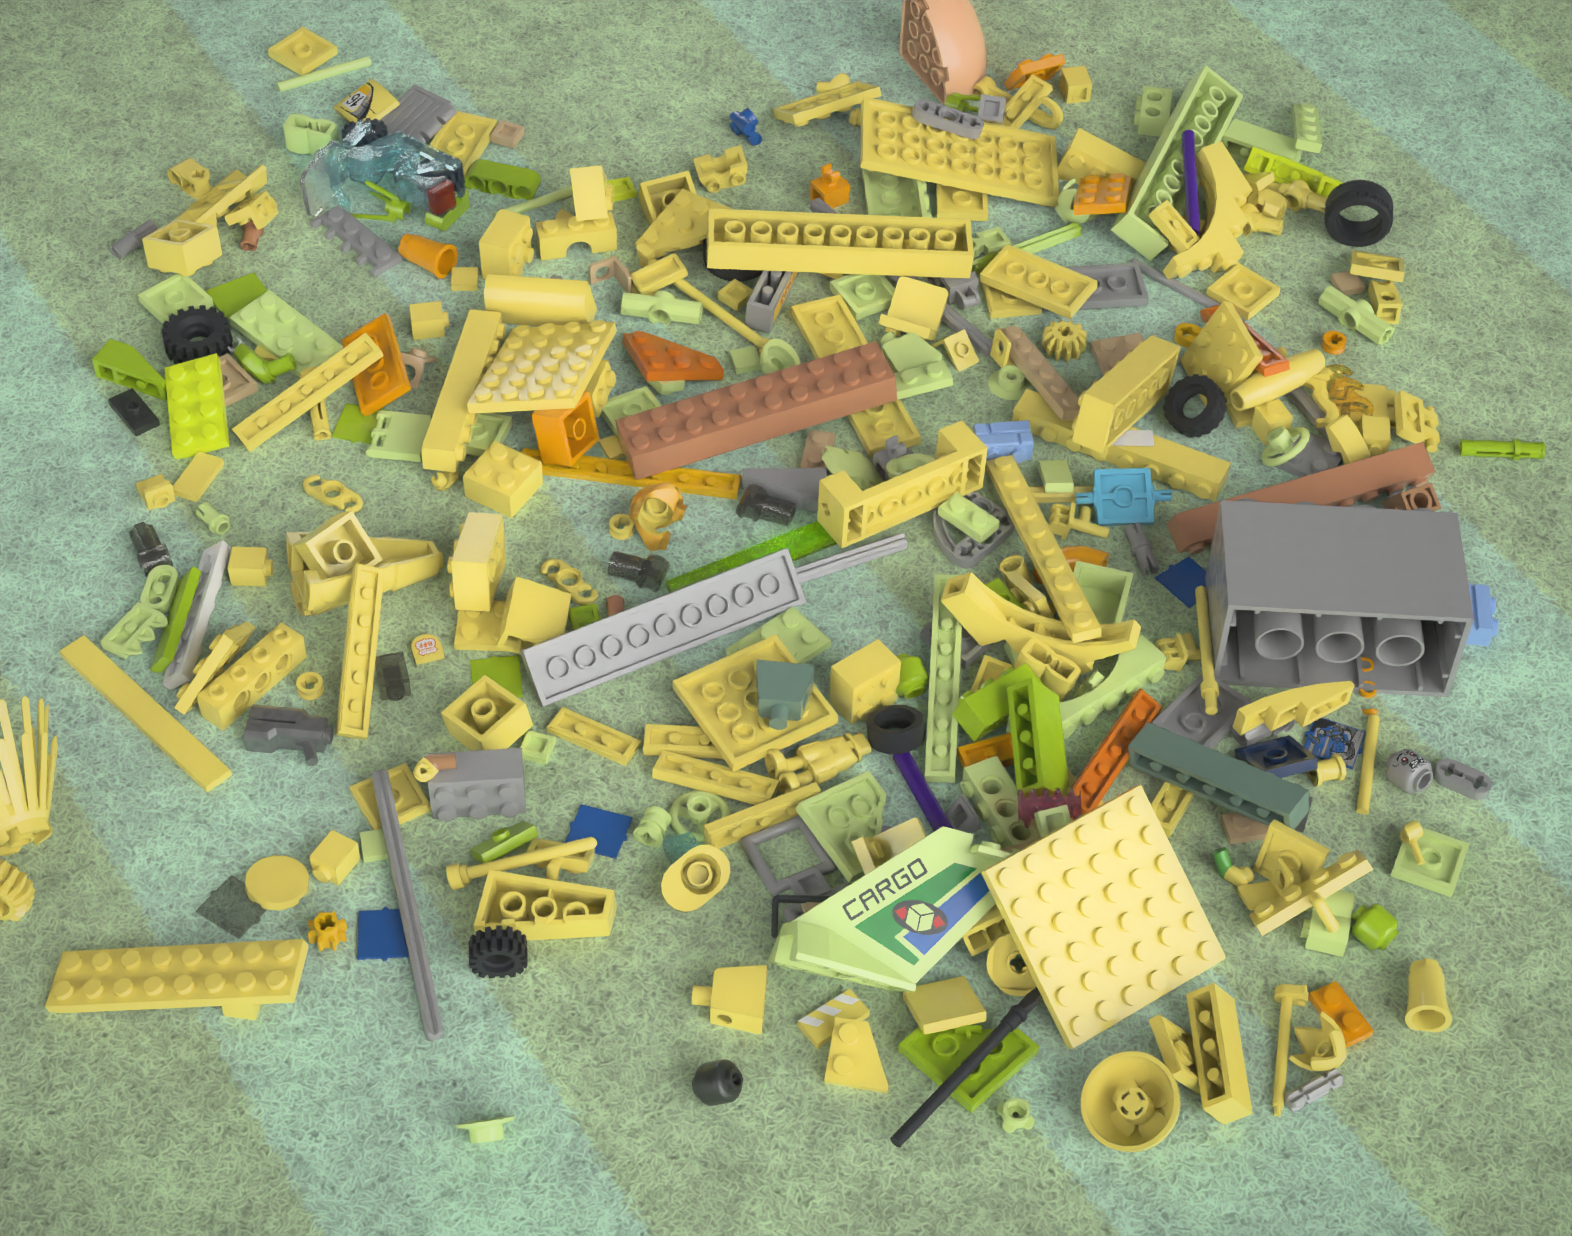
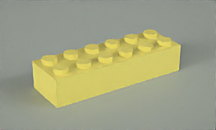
M1150 335L1145 341L1140 342L1133 351H1129L1123 360L1117 361L1115 366L1110 371L1107 370L1101 379L1095 380L1092 386L1087 391L1084 390L1079 397L1078 406H1080V410L1072 424V430H1074L1072 442L1101 454L1107 450L1169 392L1181 346Z

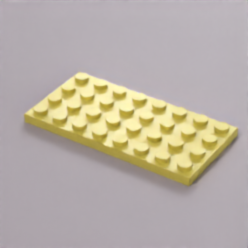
M863 97L861 104L860 168L937 183L943 186L962 188L968 191L986 193L992 196L1011 198L1017 201L1036 203L1041 206L1056 207L1058 205L1059 186L1056 136L984 122L980 137L969 139L917 122L911 115L913 110L911 106Z

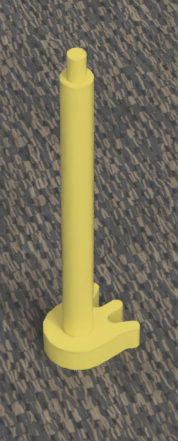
M1281 984L1275 987L1274 1000L1281 1003L1272 1100L1274 1116L1280 1117L1281 1108H1284L1292 1005L1306 1007V1002H1308L1307 985Z

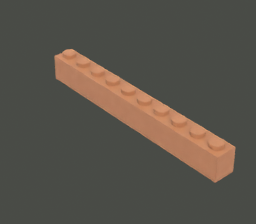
M1420 442L1225 500L1236 501L1242 498H1250L1258 502L1285 504L1307 501L1322 506L1352 507L1355 505V501L1363 499L1364 503H1369L1380 497L1379 494L1387 492L1388 496H1391L1396 492H1402L1404 490L1403 487L1409 485L1419 487L1427 484V479L1436 471L1424 443ZM1220 501L1177 513L1169 520L1167 526L1179 553L1189 551L1190 555H1194L1206 549L1205 546L1212 544Z

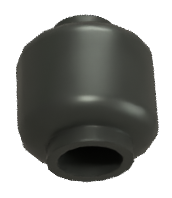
M728 1059L706 1062L700 1065L694 1074L692 1081L693 1091L700 1101L707 1106L732 1103L739 1097L742 1091L743 1076L738 1067Z

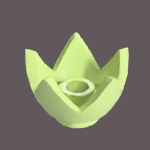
M1073 178L1060 192L1057 199L1058 205L1055 209L1065 223L1070 221L1072 223L1078 222V224L1089 222L1100 214L1074 215L1073 205L1077 190L1073 188L1076 183Z

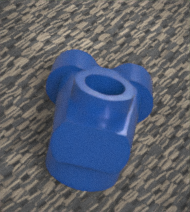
M746 108L742 112H732L729 116L731 130L737 136L742 134L752 146L761 144L762 136L755 132L756 125L759 122L752 111Z

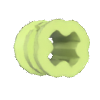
M658 806L646 808L644 817H642L639 823L640 825L633 832L634 838L642 844L660 847L663 843V836L667 831L666 828L671 823V815L665 809Z

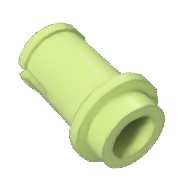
M208 502L199 505L198 508L205 514L196 510V516L209 526L211 533L222 535L229 530L230 522L227 515L220 514Z

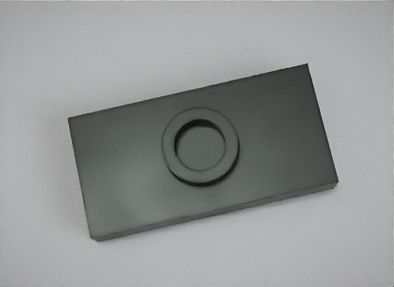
M133 388L108 399L111 408L135 436L160 426L157 416Z

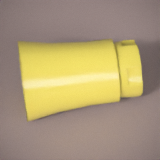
M1434 959L1415 960L1409 967L1408 1005L1405 1023L1413 1030L1441 1032L1452 1023L1442 968L1439 966L1438 961Z

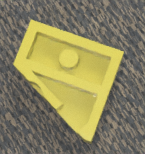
M835 1017L824 1083L888 1094L889 1086L868 1022Z

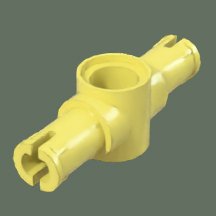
M1296 179L1291 181L1290 184L1273 182L1265 187L1281 194L1287 199V208L1293 209V212H1297L1300 208L1305 210L1309 208L1325 213V203L1328 197L1313 193L1308 184L1302 180Z
M1245 203L1240 207L1248 219L1247 224L1242 229L1243 234H1245L1244 236L1250 235L1251 232L1258 233V231L1277 236L1281 235L1284 226L1283 219L1263 216L1262 213H1259L1257 207L1250 203Z

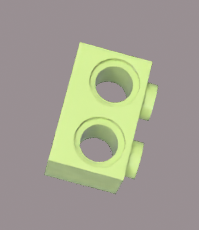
M1143 86L1142 96L1137 95L1133 125L1138 126L1137 134L1161 136L1170 119L1173 89Z

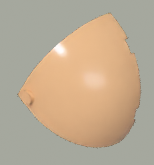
M903 0L899 54L943 105H945L947 97L950 94H954V92L963 95L975 93L977 89L973 88V86L986 76L987 54L983 31L970 0Z

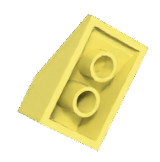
M689 171L640 183L638 197L649 225L657 219L682 189L697 194ZM677 247V248L668 250V251H666V253H667V252L676 251V250H680V248Z

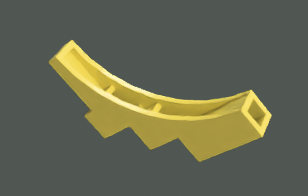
M1222 141L1202 147L1196 155L1197 173L1201 179L1206 196L1207 215L1205 228L1200 240L1187 251L1172 257L1163 270L1167 279L1177 276L1183 278L1194 270L1199 269V271H1203L1210 267L1213 273L1222 270L1228 272L1238 264V260L1244 254L1236 238L1243 233L1242 229L1247 224L1248 219L1240 207L1247 202L1246 198L1253 189Z
M972 572L948 579L941 598V602L980 646L997 643L1005 639L1019 656L1020 651L1031 638L1047 644L1056 655L1064 656L1073 661L1080 668V674L1092 671L1095 660L1135 649L1141 626L1135 619L1114 624H1100L1102 637L1073 643L1062 621L1032 613L1003 599L985 586Z

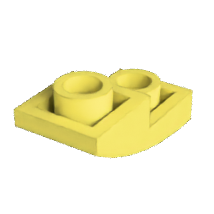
M1341 415L1325 427L1332 451L1341 452L1344 465L1372 457L1362 435L1348 415Z

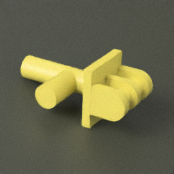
M1072 502L1070 507L1059 503L1051 506L1050 523L1048 525L1052 533L1061 535V539H1066L1070 529L1107 539L1109 528L1090 523V507H1081L1079 519L1074 518L1076 503Z
M1177 633L1175 638H1161L1155 643V646L1167 656L1164 664L1165 670L1181 672L1187 660L1201 661L1200 649H1197L1191 633L1183 635Z

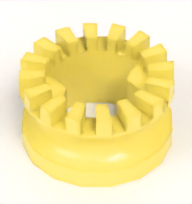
M616 514L609 520V533L618 540L628 539L634 534V522L627 514ZM620 524L627 525L624 526L623 529H618L620 527Z
M316 672L301 674L296 681L299 696L305 700L319 698L324 692L321 675ZM315 683L314 688L305 689L306 684Z

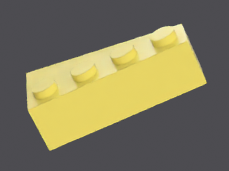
M602 166L570 169L576 220L608 218L609 211L613 210L614 189L613 184H608L607 176Z
M489 870L473 926L475 935L478 930L485 932V927L490 926L494 930L496 926H502V929L506 930L507 926L513 927V932L518 929L521 931V935L525 934L526 940L610 936L617 910L615 890Z

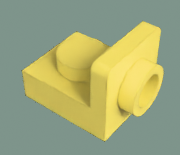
M162 473L135 483L148 510L164 508L169 503L176 501L172 484L169 480H165Z

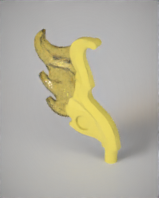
M1285 347L1276 349L1284 357L1288 356ZM1333 364L1326 366L1302 385L1313 390L1312 398L1326 414L1325 418L1316 419L1315 426L1317 428L1326 427L1341 415L1358 411L1368 416H1372L1374 413L1371 401L1354 391L1355 389L1363 391L1364 386L1359 381L1343 375L1351 376L1353 373L1345 365Z

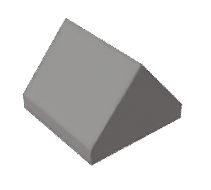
M961 795L945 812L946 817L955 830L972 833L981 829L980 819L965 795Z

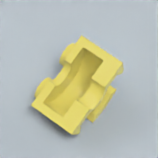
M741 145L725 149L723 155L717 158L708 154L693 159L702 185L707 187V190L711 193L719 192L722 188L743 185L746 181L747 161Z

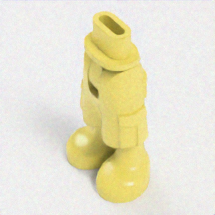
M847 733L843 736L832 737L823 741H814L800 746L796 749V756L785 758L780 750L773 748L767 751L764 759L769 777L779 780L778 789L783 795L804 787L809 783L816 782L820 785L833 779L838 773L860 762L862 756L871 753L872 749L863 733L853 736ZM799 769L804 770V772L799 773V774H795V773H794L795 771H797V770H799Z

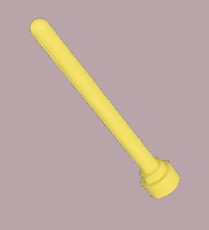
M587 837L470 867L467 864L461 865V863L446 866L448 882L452 890L464 888L467 883H471V879L488 875L489 870L503 872L591 850L597 846V840L594 837Z

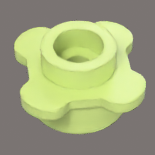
M1012 1098L998 1105L997 1112L1002 1116V1129L1004 1131L1012 1133L1015 1129L1025 1128L1029 1130L1034 1126L1035 1120L1030 1116V1104L1025 1099ZM1013 1114H1018L1019 1117L1014 1118Z

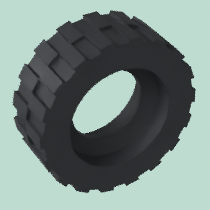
M1193 374V376H1185L1184 379L1178 380L1168 390L1167 396H1165V404L1163 405L1165 418L1180 434L1186 435L1189 438H1198L1211 433L1223 421L1224 414L1227 412V398L1224 396V392L1211 378L1209 379L1205 375ZM1197 394L1204 395L1207 399L1205 409L1193 418L1186 417L1183 412L1186 402Z

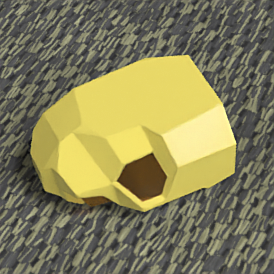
M1264 188L1259 192H1251L1246 198V203L1257 207L1259 213H1262L1263 216L1275 219H1282L1284 217L1287 199L1281 194Z

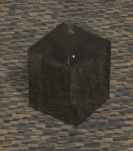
M403 651L376 656L375 671L381 700L398 701L405 696H410V681Z

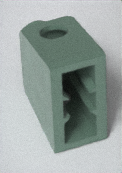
M757 660L756 688L758 715L763 718H769V726L771 728L783 730L787 727L788 720L799 721L802 719L813 689L814 665Z

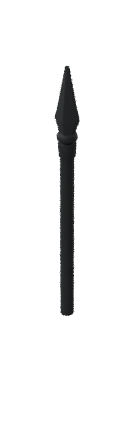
M1037 987L1029 992L1018 1005H1013L1010 1008V1011L1003 1017L1000 1024L891 1136L890 1140L896 1147H901L1010 1032H1013L1022 1022L1026 1021L1027 1014L1042 999Z

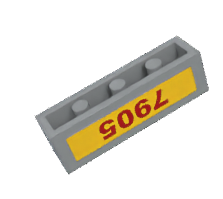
M763 270L747 302L745 325L770 333L799 272Z

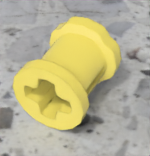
M1339 754L1331 755L1330 759L1317 761L1318 769L1307 771V775L1314 787L1321 786L1322 782L1333 779L1337 781L1345 780L1346 766Z

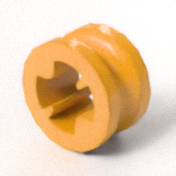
M1328 331L1323 335L1321 347L1328 354H1340L1345 350L1346 336L1339 331Z

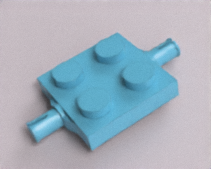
M1150 468L1094 469V487L1092 492L1075 493L1076 504H1093L1096 513V524L1100 526H1128L1129 524L1135 525V523L1153 525L1155 502L1172 501L1171 489L1155 490L1151 482Z

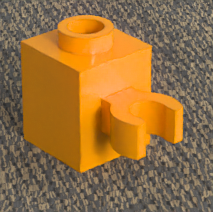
M831 163L822 166V176L810 181V199L820 198L832 209L848 203L849 182L840 176L838 170L832 172Z

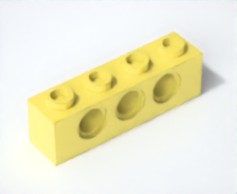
M282 622L197 695L201 717L224 731L307 657L303 636Z

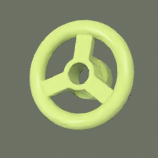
M1279 426L1272 430L1266 437L1269 444L1262 452V463L1266 466L1274 467L1294 458L1307 445L1310 438L1309 431L1304 427H1295L1287 430L1285 426ZM1301 436L1299 442L1293 447L1294 442ZM1279 453L1283 454L1276 458H1270L1271 456H1274Z
M700 790L691 791L681 795L673 802L669 811L672 818L670 825L680 837L693 842H704V825L707 824L710 814L719 808L721 818L730 815V810L727 803L718 795ZM678 816L691 819L697 825L699 833L685 829L680 824Z

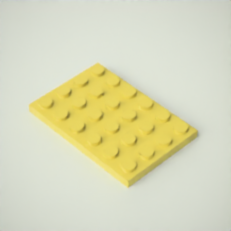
M596 320L584 324L579 322H569L565 325L546 323L536 327L519 325L513 328L468 401L469 414L575 408L617 332L615 322Z

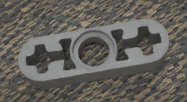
M925 99L917 100L911 113L913 119L917 122L969 139L979 138L984 127L983 120L975 115Z

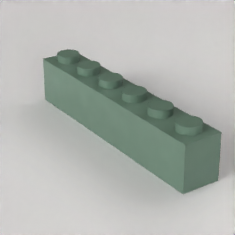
M1148 722L1128 745L1131 767L1267 826L1275 819L1295 830L1309 812L1308 789L1279 778L1273 773L1253 767L1244 761L1222 754L1216 749L1196 743L1190 738L1170 732L1166 728L1158 727Z

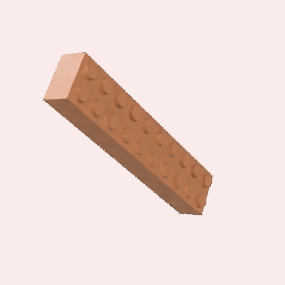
M877 341L617 419L615 421L619 443L635 480L896 401V376Z

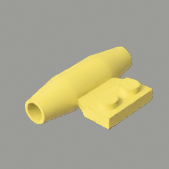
M1312 349L1287 356L1285 358L1289 361L1290 370L1264 377L1254 369L1243 383L1231 391V404L1236 410L1243 411L1271 402L1302 386L1325 367L1323 354L1317 349Z

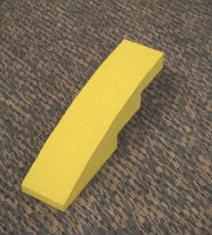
M1351 681L1320 683L1289 689L1261 698L1238 709L1233 728L1241 736L1264 723L1272 732L1294 719L1303 728L1348 704L1354 684Z

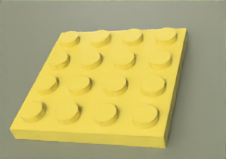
M776 634L672 681L673 690L733 772L766 757V753L770 749H784L838 723V714L815 684H813L802 719L799 721L788 720L785 729L776 730L769 726V718H763L758 715L756 688L757 660L798 663Z

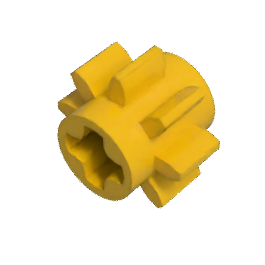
M320 911L314 921H308L309 932L307 935L309 943L317 942L320 952L324 948H332V950L336 951V946L340 941H347L345 932L347 930L346 920H338L336 911L332 913H322Z

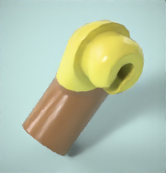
M456 753L425 755L414 767V777L420 782H426L432 779L440 770L456 769Z

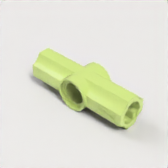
M1331 285L1319 297L1318 304L1337 316L1340 325H1345L1351 329L1350 332L1357 330L1381 346L1393 335L1394 327L1376 316L1373 308L1367 301L1359 299L1355 302Z
M658 291L653 296L623 293L621 315L648 318L653 324L660 322L665 323L664 325H668L671 321L700 324L702 302L675 299L671 293L666 291Z

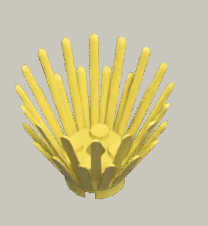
M27 696L21 699L24 732L21 737L26 792L7 705L4 700L0 699V723L4 739H0V761L5 775L4 779L0 768V857L20 851L21 846L32 841L35 845H38L48 839L53 833L49 823L58 743L56 735L52 739L51 751L48 754L49 704L44 709L43 698H40L37 704L38 771L35 729L33 726L31 727L29 699Z

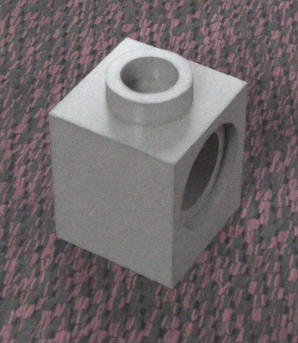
M981 94L978 117L984 122L1003 125L1006 98Z

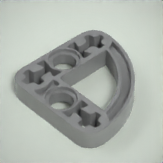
M976 491L963 497L978 507L985 509L987 513L998 519L1000 524H1007V526L1001 525L997 533L994 532L988 537L991 543L980 544L970 536H967L956 545L947 532L945 519L938 515V507L934 509L933 534L938 547L951 562L965 569L976 566L1014 532V524L1008 512Z

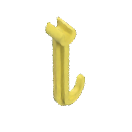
M988 76L983 77L973 86L977 91L972 95L981 96L983 94L1006 98V104L1013 97L997 88L995 81ZM1044 96L1040 101L1052 111L1053 116L1037 108L1028 120L1053 130L1061 125L1063 112L1055 101Z

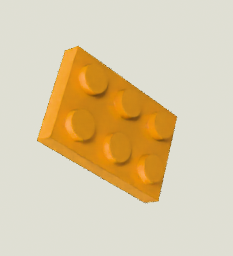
M1116 173L1110 175V177L1088 175L1081 178L1073 205L1074 215L1126 213L1132 187L1131 176Z

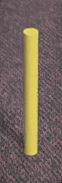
M1369 715L1367 719L1356 813L1368 815L1380 722V718L1377 715Z

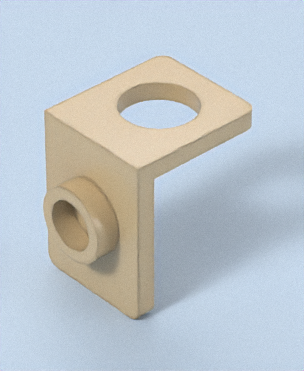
M616 256L589 265L590 284L615 277L626 293H632L631 273L628 267H624ZM608 267L607 272L603 276L597 277L595 275L599 268Z
M411 348V351L401 352L404 366L411 365L415 369V377L409 383L412 388L417 389L421 383L424 364L435 362L437 358L427 355L425 350Z

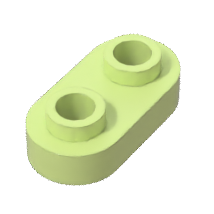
M159 565L149 572L140 597L142 604L163 614L169 611L179 583L177 570L173 566Z

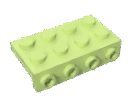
M862 168L861 174L867 215L932 218L931 212H927L929 210V196L924 195L926 193V181L894 176L878 171H869Z

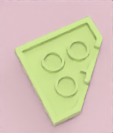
M870 771L864 772L800 802L795 809L848 882L865 875L852 841L861 837H873L881 833L882 812L887 794Z

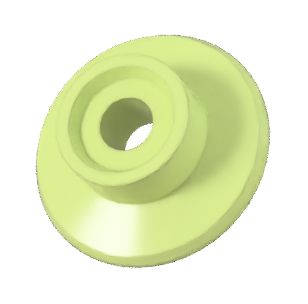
M1016 365L1002 367L994 372L988 380L992 393L1006 400H1019L1026 389L1033 390L1034 387Z
M515 1115L455 1124L454 1126L458 1129L469 1130L470 1144L504 1139L503 1124L514 1120Z

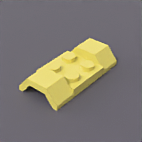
M264 164L260 165L247 177L237 169L232 171L174 220L180 219L216 226V218L228 213L230 205L236 204L244 198L251 197L267 184L266 167Z

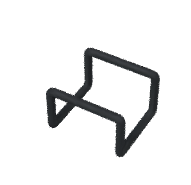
M774 896L772 899L771 936L776 938L778 935L779 903L823 902L831 896Z

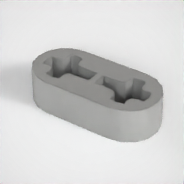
M1452 759L1440 760L1434 770V780L1439 785L1470 799L1483 800L1490 793L1492 787L1490 777ZM1447 770L1453 772L1450 776L1444 775ZM1476 782L1481 784L1479 789L1473 787Z

